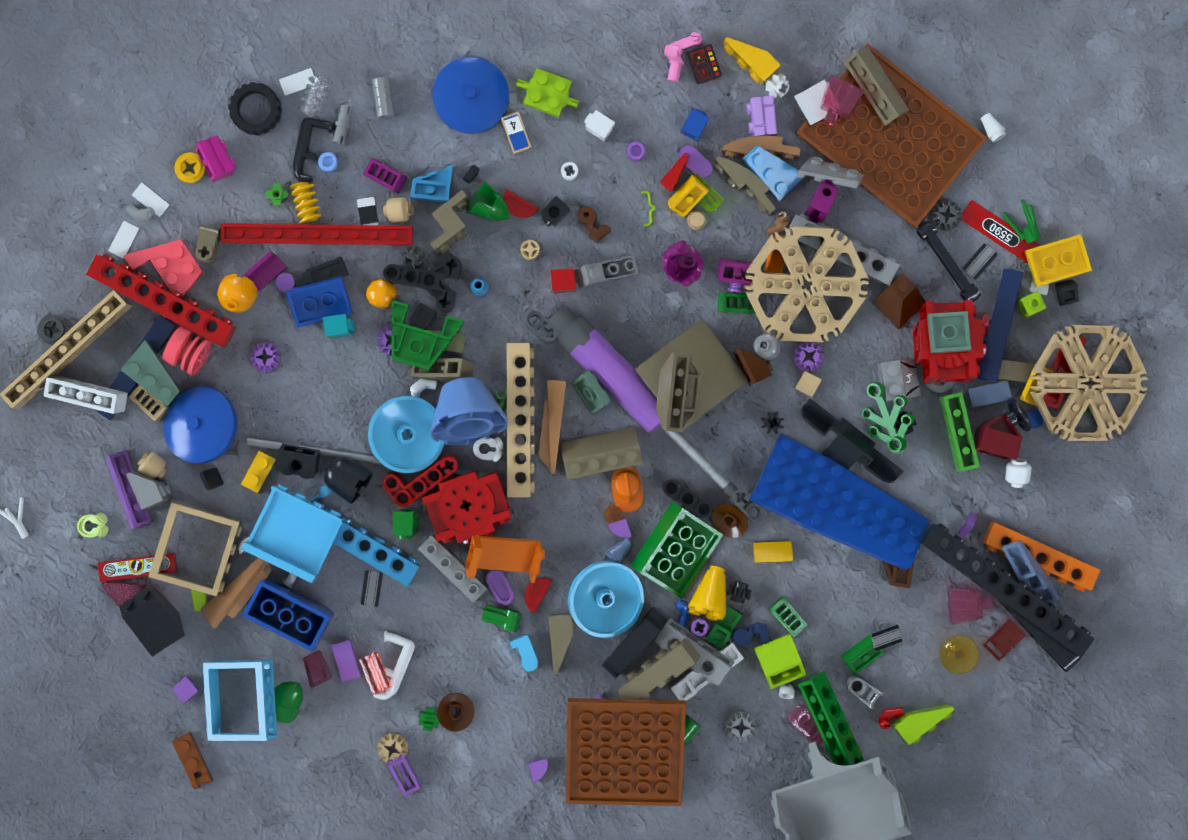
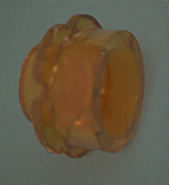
M610 505L608 509H605L604 517H606L608 523L617 522L622 519L621 515L623 512L620 507Z

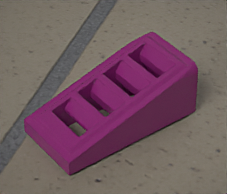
M371 158L363 173L364 176L397 194L400 193L407 180L405 175ZM376 165H378L379 167H378V169H377L375 175L373 176L372 173H373V171H374ZM383 169H385V171H384V173H383L381 179H378V178L380 177V175H381ZM392 173L388 183H386L387 178Z

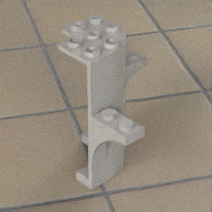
M815 741L809 743L808 758L812 763V769L810 770L812 779L772 792L773 800H771V806L775 812V817L773 818L774 825L783 832L786 840H894L912 834L902 792H899L893 773L880 757L854 765H836L826 759L824 750Z

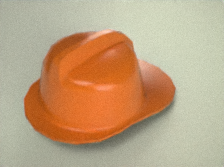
M632 467L616 470L611 478L615 505L624 512L636 511L642 505L644 498L640 474Z

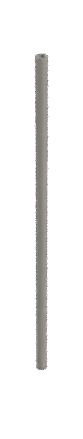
M247 438V445L279 450L283 444L282 442ZM289 444L320 450V456L337 458L346 456L354 461L382 465L375 456ZM457 469L451 475L460 476L472 471ZM479 472V476H480V477H481V476H484V475H487V474H490V473Z

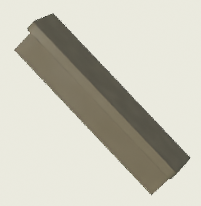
M869 47L856 51L844 61L885 126L909 111V108Z

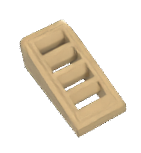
M140 385L129 396L155 422H159L169 406H166ZM143 389L145 391L144 394L137 399L136 396ZM149 395L150 398L143 404L142 401ZM154 400L155 403L149 409L147 406ZM159 404L161 407L156 411V413H153L152 411Z

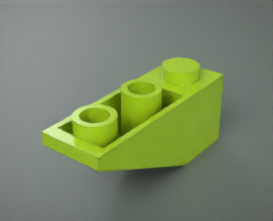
M945 704L906 712L904 716L898 718L892 725L908 745L911 743L914 745L922 739L921 736L924 733L933 731L937 727L936 724L950 718L952 716L951 712L955 709L951 705Z

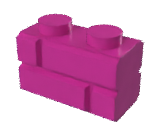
M218 135L196 144L195 150L213 183L234 173L235 161L232 157L228 156L226 152L227 146L224 140L219 139Z

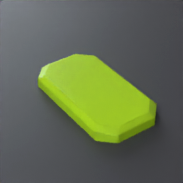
M191 589L193 608L196 612H200L208 603L206 593Z

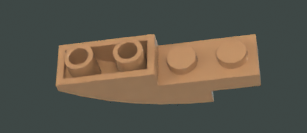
M752 136L724 145L721 153L725 154V157L736 158V156L745 157L755 146H759L774 156H783V159L793 161L794 158L797 159L799 157L801 148L782 145L783 137Z

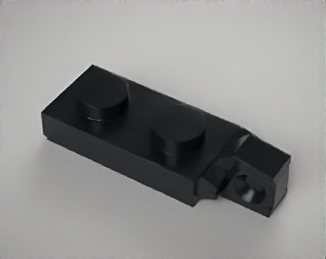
M339 257L307 269L302 273L303 277L294 280L296 287L339 276L343 278L348 276L349 273L343 258Z

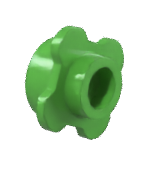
M275 183L271 190L266 191V197L270 198L275 206L281 205V202L289 196L288 191L283 190L280 183Z

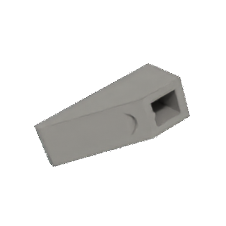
M635 256L588 264L575 270L579 289L639 274Z

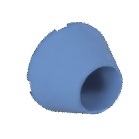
M465 377L452 380L441 388L430 432L431 437L436 442L442 440L445 441L446 445L475 444L481 438L486 437V440L490 439V435L496 432L498 434L502 433L508 425V419L480 379Z

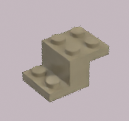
M463 190L431 213L445 231V233L430 243L437 254L441 252L442 254L446 253L452 248L451 244L455 241L460 242L467 236L468 230L456 214L457 211L460 213L468 207L467 203L470 202Z

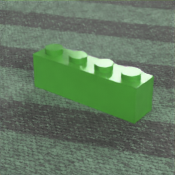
M962 392L939 397L956 472L980 468Z

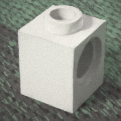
M597 110L593 114L589 113L584 121L586 123L585 130L604 142L615 126L614 121Z

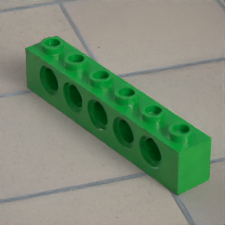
M825 671L812 674L799 682L798 686L833 763L848 766L864 762V757Z

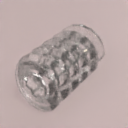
M312 76L308 78V81L312 84H306V88L309 91L303 92L306 98L301 99V103L305 106H299L298 109L307 116L321 119L316 114L323 113L319 106H325L326 104L321 99H328L324 91H330L331 89L326 85L333 84V82L322 77Z

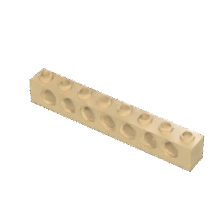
M113 290L4 389L0 396L12 409H21L45 387L46 377L57 376L132 307V304L118 291Z
M507 343V497H531V493H535V482H531V474H535V463L531 462V455L535 453L534 443H531V436H534V424H531V416H534V405H531V397H534V386H531V378H534V367H531V359H534V347H531L530 343ZM520 357L526 360V365L523 368H518L515 365V361ZM524 377L526 379L525 386L517 387L515 384L516 379ZM518 396L526 398V404L522 407L517 406L515 403ZM518 415L526 417V423L523 426L516 424L515 420ZM518 434L526 436L525 444L518 445L515 439ZM517 454H525L526 462L524 464L516 462ZM523 472L526 475L524 483L516 481L517 473Z

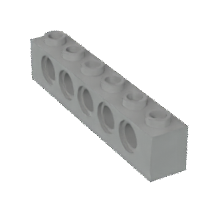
M796 214L789 225L827 227L820 222L815 224L809 221L810 218L804 214ZM839 232L837 239H841L844 234ZM800 236L798 244L816 253L822 245L820 241L821 236ZM851 239L856 252L864 256V261L861 263L868 278L885 287L890 286L899 267L896 260L890 256L883 257L879 255V251L871 247L866 249L861 246V242ZM847 253L840 254L835 263L856 272ZM874 261L881 264L880 271L873 269L872 263Z

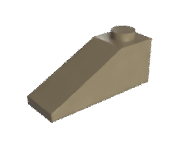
M439 358L430 371L412 366L410 377L450 382L459 378L472 377L474 364L463 358Z
M570 613L549 615L553 674H558L572 639L573 629H577V624Z

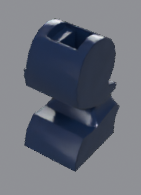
M756 622L748 625L747 630L736 628L732 633L733 641L739 646L750 645L753 635L756 633L759 634V639L762 642H770L766 623Z

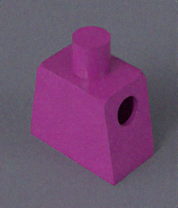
M829 179L820 182L804 214L815 223H822L826 218L838 192V189L835 187L836 184H833Z

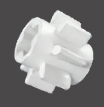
M780 73L778 75L772 74L767 79L765 90L769 92V96H774V98L779 96L782 98L788 92L789 81L785 80L786 76Z

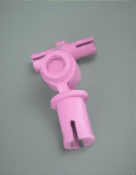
M693 32L691 36L665 46L664 56H667L669 63H671L668 81L679 82L681 67L684 65L681 58L682 51L694 45H701L703 39L700 33Z

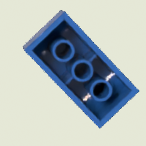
M263 579L259 582L242 616L312 652L318 647L334 616V612L281 583L270 579Z

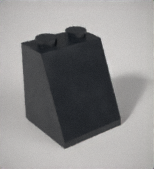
M153 585L141 590L137 595L120 605L123 620L152 657L185 636L179 612Z

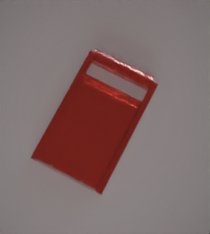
M1008 619L983 646L1000 661L1026 635L1013 621ZM989 641L1003 654L1000 658L986 645Z

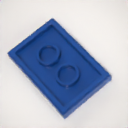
M342 276L286 290L297 327L323 321L322 317L353 313Z

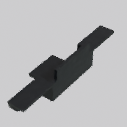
M809 399L802 407L803 418L825 437L830 430L838 434L822 452V455L848 470L864 455L868 458L864 468L886 483H893L904 472L874 448L876 443L846 419L837 420L812 399Z

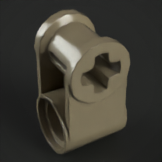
M206 225L200 226L195 254L202 262L212 263L216 259L221 239V228ZM209 251V255H205V257L202 255L203 252Z

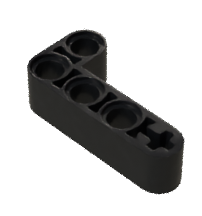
M654 607L651 608L638 626L606 658L601 666L617 678L661 632L667 619Z

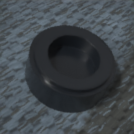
M475 164L472 165L464 175L463 180L470 184L479 174L480 168Z

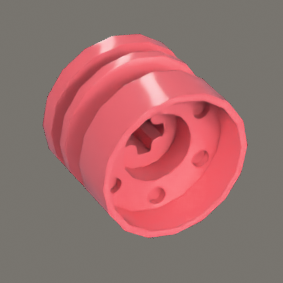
M180 326L168 341L162 359L174 367L181 363V371H187V374L195 376L207 361L212 348V342L208 339L204 340V337L200 335L194 339L195 333Z

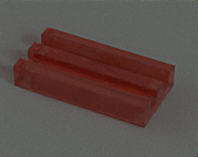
M372 652L371 655H367L359 660L372 695H377L391 687L378 652Z

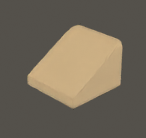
M803 371L795 389L812 397L822 379Z

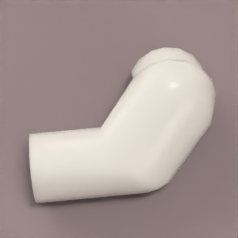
M419 379L410 387L411 396L420 397L424 389L436 390L437 381Z

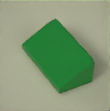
M869 634L842 654L841 658L852 673L856 675L883 655L885 651L883 649L875 651L871 634Z

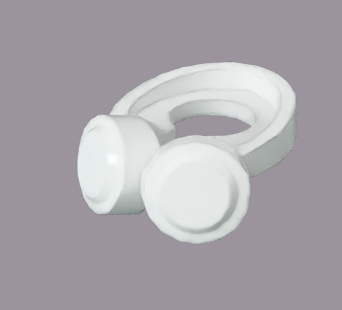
M486 437L481 438L473 446L474 454L479 459L485 461L493 460L496 462L503 453V442L499 437L487 440ZM486 443L490 447L496 448V451L482 454L479 451V447L481 444Z

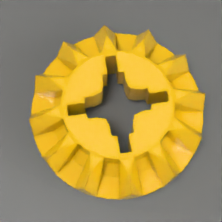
M184 153L175 162V173L185 183L199 181L205 174V168L199 156L195 153ZM186 162L190 165L195 164L193 167L195 174L190 171L186 172L188 169Z

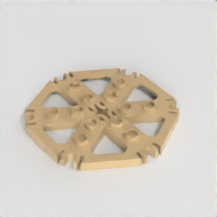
M789 226L792 231L790 234L789 229L784 227L785 235L780 237L776 231L775 237L777 241H775L771 234L747 269L746 273H753V275L747 274L745 278L752 279V283L744 285V287L751 291H744L764 331L766 328V332L769 334L771 330H777L774 335L776 339L779 338L780 341L823 342L821 339L822 335L828 341V332H833L835 336H838V332L835 329L837 327L841 334L866 299L865 295L868 292L867 290H861V285L869 284V282L861 278H868L851 239H848L846 235L841 239H837L839 230L831 227ZM803 235L821 236L824 238V242L811 261L807 263L798 244L799 237ZM779 250L790 273L762 272L761 266L771 251ZM841 253L849 255L856 270L854 276L826 275ZM802 276L805 280L811 282L809 284L811 293H809L808 289L802 287L804 285ZM762 293L787 294L772 317H767L758 301L759 295ZM823 296L851 297L853 302L840 320H836L833 318ZM805 305L815 324L816 330L811 334L792 333L790 325Z
M1112 325L1066 326V335L1064 336L1062 331H1057L1056 334H1053L1031 373H1038V375H1032L1030 378L1036 379L1037 384L1030 386V389L1038 391L1030 393L1049 431H1052L1051 433L1057 434L1059 430L1062 431L1059 438L1066 441L1112 440V431L1114 430L1119 435L1121 431H1125L1146 393H1139V391H1146L1147 388L1141 387L1140 383L1142 380H1148V378L1140 375L1147 374L1130 336L1125 332H1121L1117 336L1118 327ZM1081 333H1099L1102 336V341L1091 360L1079 338ZM1056 348L1061 349L1072 373L1046 372L1045 365ZM1123 349L1132 365L1131 372L1127 374L1108 373L1119 352ZM1090 380L1092 382H1097V384H1092L1088 386L1086 384H1081V382H1086ZM1046 393H1071L1056 417H1052L1043 400ZM1106 393H1128L1130 395V401L1120 417H1117ZM1089 406L1097 423V430L1095 432H1076L1074 429Z

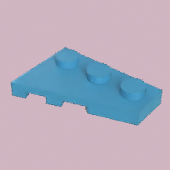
M755 146L743 158L750 169L770 188L769 192L778 201L803 179L797 177L798 169L759 146Z

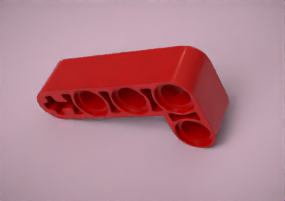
M447 454L408 483L405 482L398 472L391 471L384 477L383 487L398 506L406 507L453 474L459 466V458L455 454ZM447 460L449 462H454L453 467L450 465L446 467L445 470H443V467L446 465ZM430 471H437L439 478L433 479L430 476ZM388 478H395L397 481V485H390L388 483ZM421 482L424 485V489H416L414 483ZM406 493L409 499L403 501L400 499L399 494Z

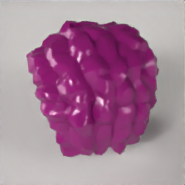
M685 240L673 243L664 252L662 266L664 267L665 275L672 282H677L687 287L701 277L704 260L700 258V253L691 245H687Z

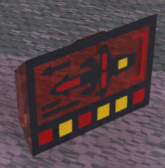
M712 44L686 52L697 85L722 77Z

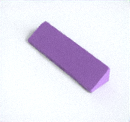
M127 450L106 457L130 529L152 523L148 509L141 510L126 476L129 472H135Z

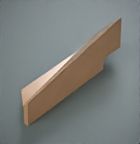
M547 380L548 399H545L538 454L552 474H556L567 384L566 381Z
M257 558L223 589V592H219L217 596L210 600L201 609L202 614L210 625L215 629L226 615L233 619L253 595L259 582L267 578L275 565Z

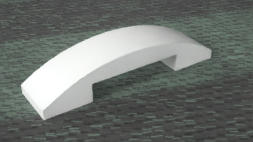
M733 643L719 651L734 661L732 667L744 659ZM706 661V665L713 668V664ZM690 671L674 684L671 690L678 700L687 701L710 682L702 674Z

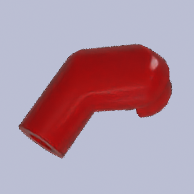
M903 708L885 709L878 719L880 727L888 729L894 717L904 716Z

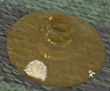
M962 635L948 638L940 649V660L943 666L955 674H964L971 671L979 658L976 644L970 638ZM957 650L961 652V655L959 657H955V652Z

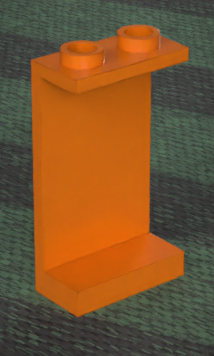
M473 535L465 562L467 578H475L477 569L526 572L529 573L531 583H535L536 576L540 574V563L545 558V550L542 549L541 541Z

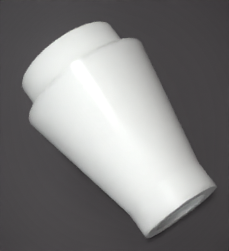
M991 113L984 115L980 119L988 139L993 143L1006 135L1005 128Z

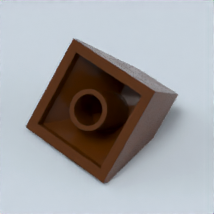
M903 273L898 275L891 282L890 286L886 287L872 301L898 329L926 302L917 287Z
M741 348L733 351L742 372L748 379L749 386L772 375L771 371L773 369L768 360L765 361L764 358Z

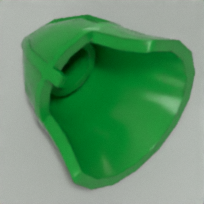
M485 181L471 199L466 213L489 221L507 220L509 218V209L504 199L500 196V193H497Z
M282 682L274 688L276 721L290 723L298 715L299 707L303 701V692L300 683Z

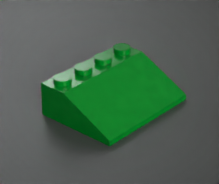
M672 501L630 566L682 599L723 534Z

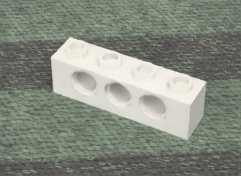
M62 376L46 377L44 390L45 397L112 414L125 412L128 394Z

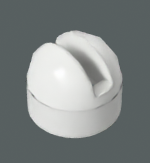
M791 684L789 686L781 685L779 697L783 699L794 698L793 686Z

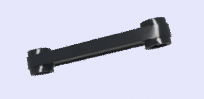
M927 221L921 224L916 229L918 236L923 242L927 241L961 290V298L964 301L973 300L975 302L981 296L979 289L973 283H969L939 240L933 223Z

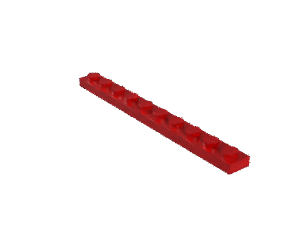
M221 223L220 242L234 244L413 246V226Z

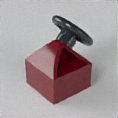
M1010 397L1007 400L1009 412L993 417L976 427L973 440L977 452L1006 460H1017L1023 437L1015 426L1018 424L1024 431L1028 432L1031 430V423L1020 403Z

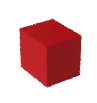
M574 268L551 270L553 293L576 292Z

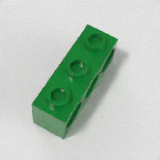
M397 510L393 512V535H398V539H410L419 532V510Z

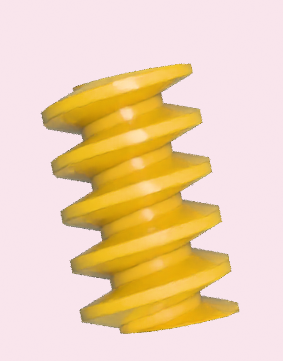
M299 182L290 186L291 189H295L292 191V196L296 197L293 201L295 204H298L295 209L296 211H301L297 214V217L302 219L299 221V224L314 222L322 216L321 213H316L320 206H314V203L319 200L312 198L317 192L310 191L315 184Z

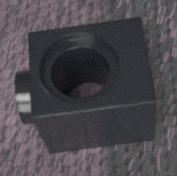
M555 196L540 212L541 216H543L541 220L549 227L551 225L556 227L570 212V208ZM551 209H558L560 212L559 216L556 218L550 217L549 211Z

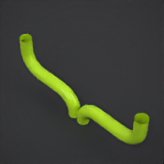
M641 191V194L646 193L648 195V204L652 207L649 211L650 222L644 224V227H647L653 222L652 212L655 211V205L651 204L650 193L648 191Z

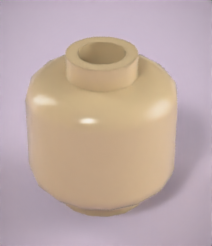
M405 197L390 198L386 205H384L383 212L385 217L392 223L405 222L413 215V205Z
M146 452L137 463L139 465V472L152 479L156 477L161 479L167 471L165 469L166 460L156 452Z

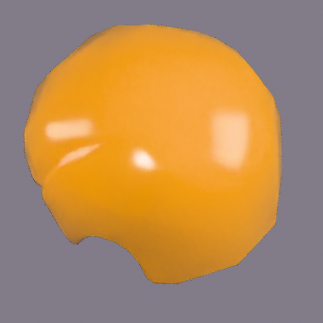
M378 279L372 281L367 287L366 298L371 305L380 309H387L391 307L392 300H397V290L389 281Z

